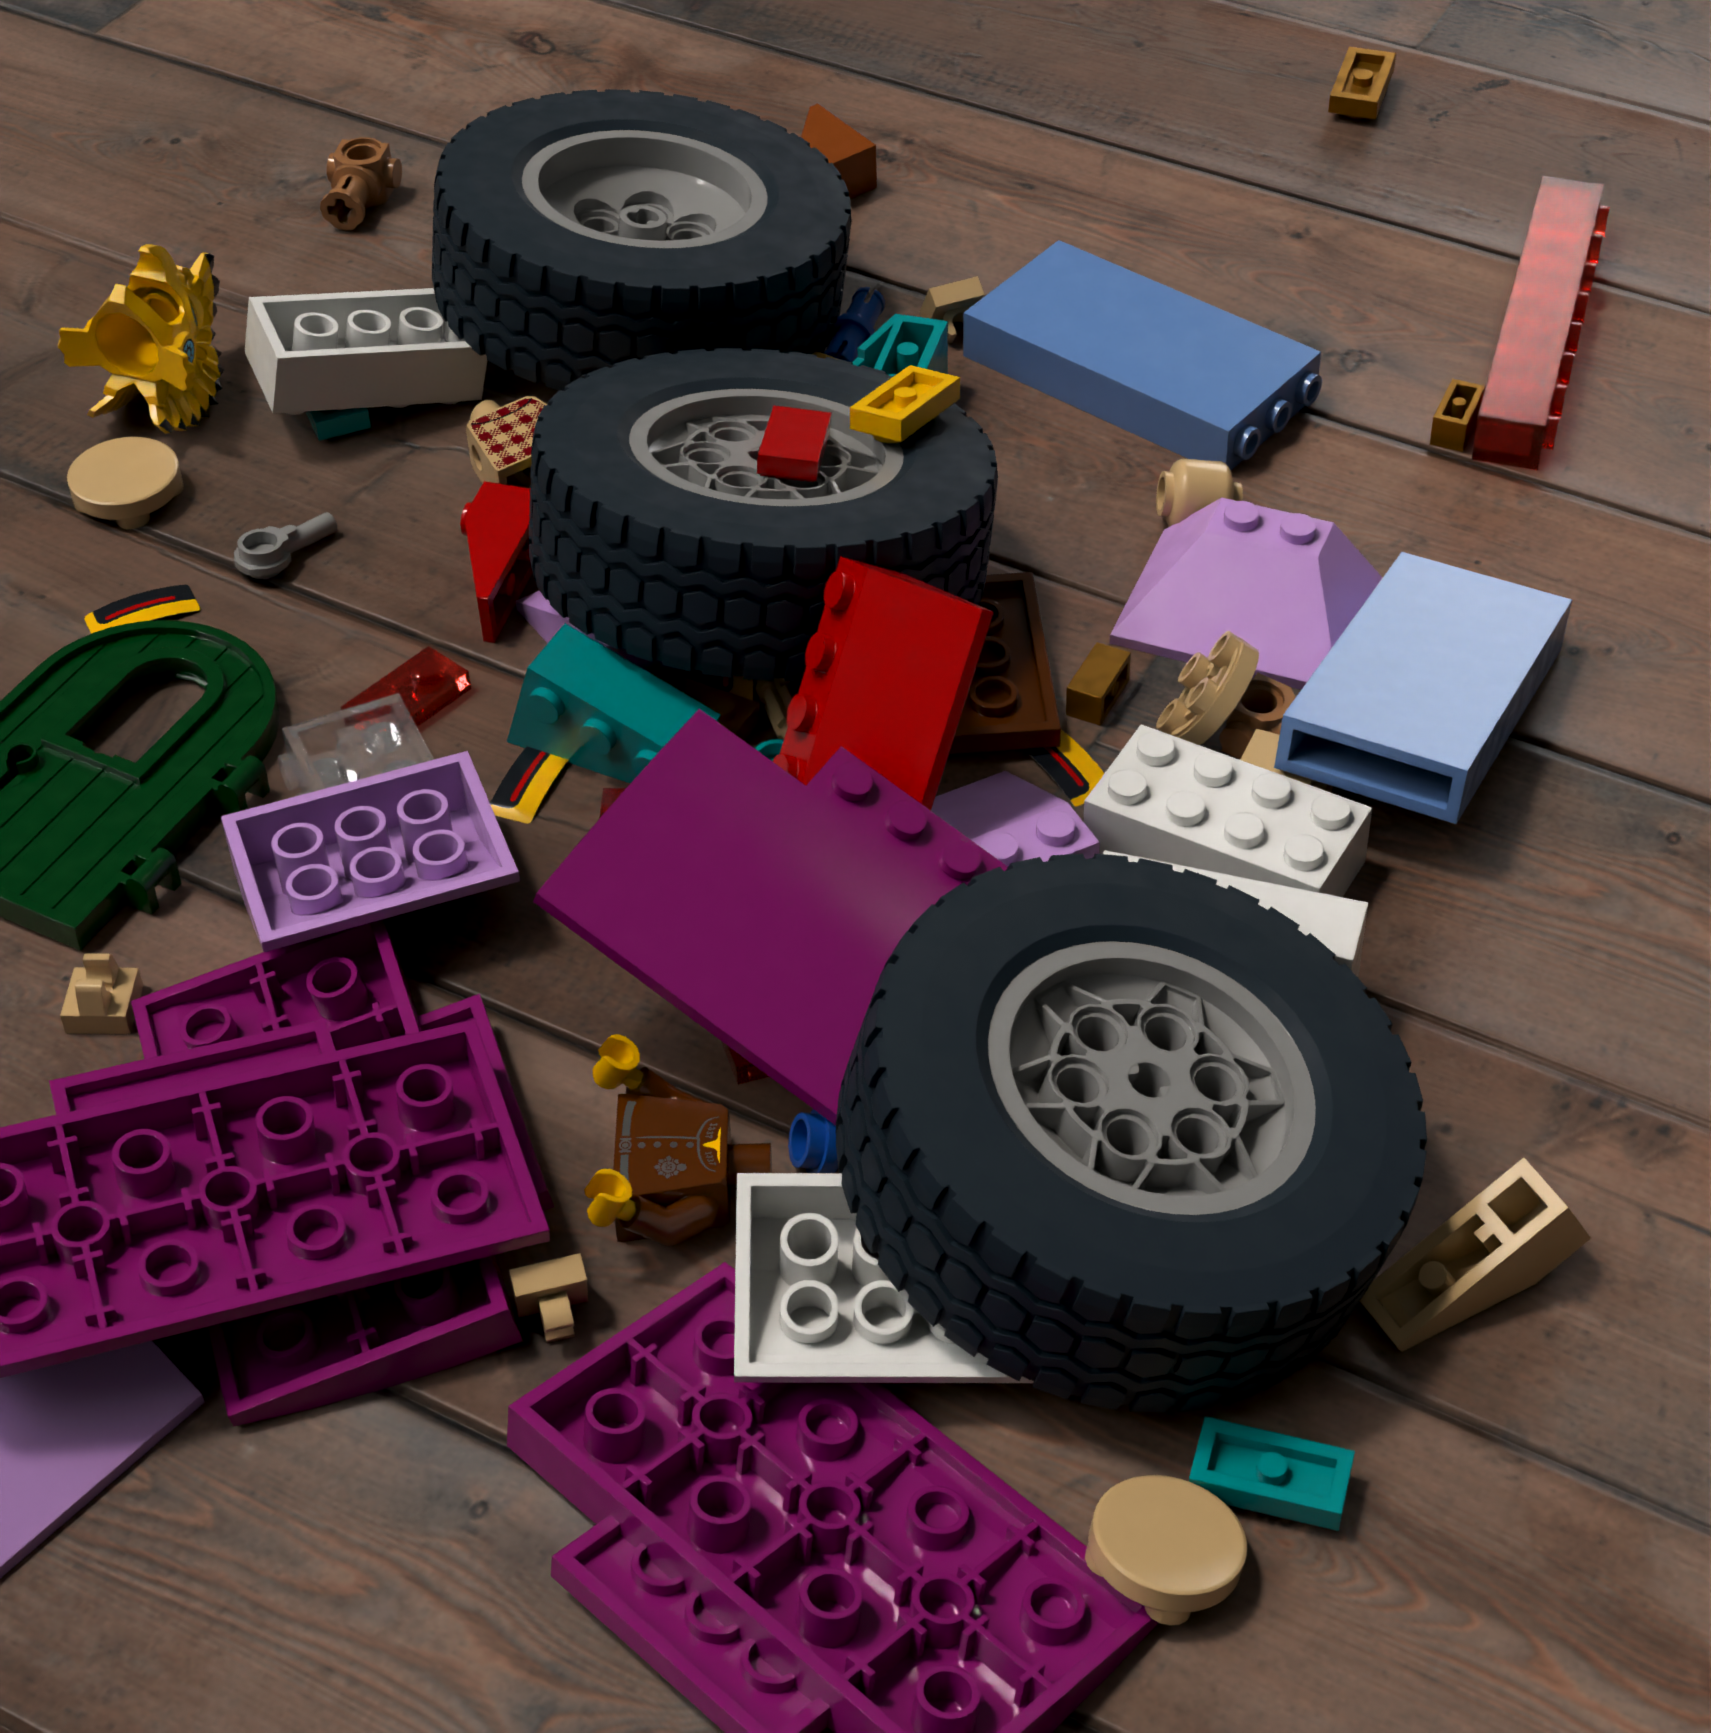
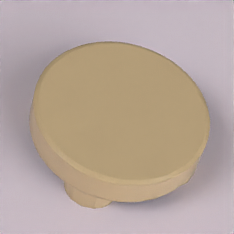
M122 437L96 444L81 453L73 461L67 474L72 501L78 512L97 518L116 520L118 526L124 529H136L147 524L150 519L149 513L164 506L173 497L179 495L184 488L175 452L168 445L146 437Z
M1226 631L1217 640L1208 657L1200 652L1194 654L1186 663L1178 678V682L1185 686L1178 699L1172 700L1163 710L1156 723V728L1164 733L1197 745L1206 742L1223 725L1245 694L1257 668L1258 650L1232 632Z
M1147 1475L1124 1480L1111 1487L1101 1497L1095 1508L1089 1529L1085 1560L1092 1572L1104 1577L1112 1587L1124 1596L1144 1605L1147 1614L1153 1620L1166 1625H1180L1188 1620L1191 1612L1210 1608L1226 1599L1232 1593L1240 1579L1246 1560L1247 1540L1237 1516L1220 1498L1210 1491L1183 1479L1162 1475Z

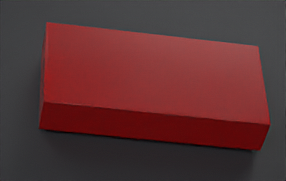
M773 405L758 452L756 474L808 482L817 481L830 434L832 412Z

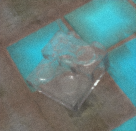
M399 693L282 728L287 753L278 755L279 768L287 789L290 791L301 788L302 790L296 796L434 760Z

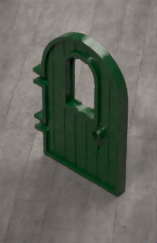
M156 620L123 624L89 634L64 646L38 665L0 701V917L81 951L125 904L152 915L159 908L155 887L161 885L175 891L182 884L177 861L173 855L216 810L227 815L247 810L248 806L245 796L247 792L262 798L270 792L266 768L262 762L276 739L280 713L271 671L264 659L251 646L223 630L193 622ZM165 677H175L176 679L195 681L205 689L203 696L136 763L117 755L110 757L102 753H95L92 749L85 747V742H82L121 703L125 696L147 682Z

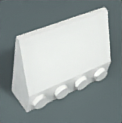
M737 1173L734 1382H1034L1023 1376L1020 1381H1017L986 1365L988 1358L980 1353L973 1357L945 1337L946 1329L939 1323L933 1327L908 1303L909 1294L905 1289L898 1292L879 1267L878 1252L870 1253L855 1225L857 1213H850L841 1184L842 1173Z

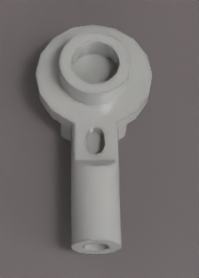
M325 512L298 526L287 525L280 529L268 526L263 529L248 531L241 535L237 541L238 547L234 551L235 567L240 572L256 579L272 578L288 567L291 562L290 553L337 532V523L329 512Z

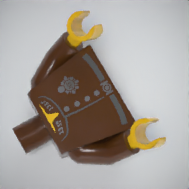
M619 1034L611 1035L598 1049L601 1059L593 1067V1078L597 1085L605 1089H615L623 1084L626 1086V1094H618L613 1170H598L584 1189L585 1195L588 1198L594 1199L587 1208L588 1218L592 1224L598 1227H607L615 1221L617 1242L650 1239L667 1247L676 1246L707 1229L723 1227L730 1221L731 1186H737V1173H772L771 1143L732 1144L728 1108L722 1104L708 1103L676 1088L648 1067L636 1069L640 1061V1053L637 1046L626 1036Z

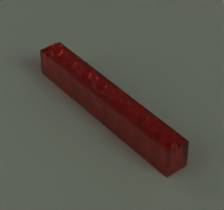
M1542 176L1481 402L1471 460L1538 470L1543 449L1554 450L1567 387L1570 384L1582 324L1585 321L1589 295H1591L1596 266H1598L1603 237H1605L1610 206L1601 205L1604 184Z

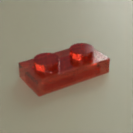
M428 646L342 705L340 708L343 723L380 749L386 750L472 689L469 671Z

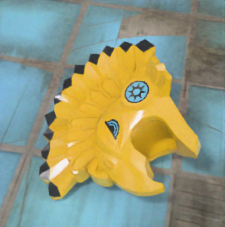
M145 244L138 250L140 258L136 268L130 274L129 285L115 284L112 293L83 329L60 328L58 348L64 354V363L69 367L101 366L109 373H112L103 390L105 397L88 411V416L94 418L101 414L106 415L112 411H117L141 392L148 403L153 424L163 433H171L172 430L187 431V426H200V419L209 418L207 413L209 405L219 404L215 399V394L222 389L219 377L224 369L218 361V357L222 352L211 344L216 334L211 325L217 313V307L213 300L219 292L220 281L216 276L212 275L214 255L202 252L189 270L186 267L175 265L171 255L162 246Z

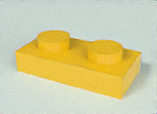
M909 365L850 407V429L871 434L879 442H902L960 399V377Z

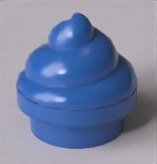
M814 1109L810 1113H798L792 1122L789 1133L788 1149L792 1165L796 1168H805L807 1173H836L838 1170L836 1125Z

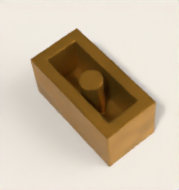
M1452 378L1433 416L1429 445L1459 452L1464 451L1482 413L1485 386Z
M1096 642L1067 686L1066 715L1101 726L1130 680L1131 652Z

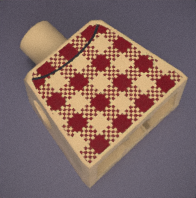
M525 396L502 407L493 400H484L475 406L466 425L470 461L473 470L482 484L484 481L530 488L533 434L538 416L543 407L547 405L535 396Z

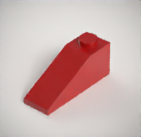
M487 481L483 482L473 501L465 504L460 526L462 534L467 536L483 641L495 643L516 604L515 601L519 599L533 573L529 557L530 488Z

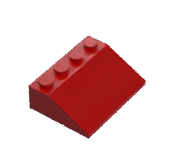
M840 556L836 571L831 574L825 586V607L817 633L810 638L806 648V669L799 692L792 698L788 706L786 718L788 728L780 754L772 762L804 785H807L842 746L931 811L994 612L906 574Z

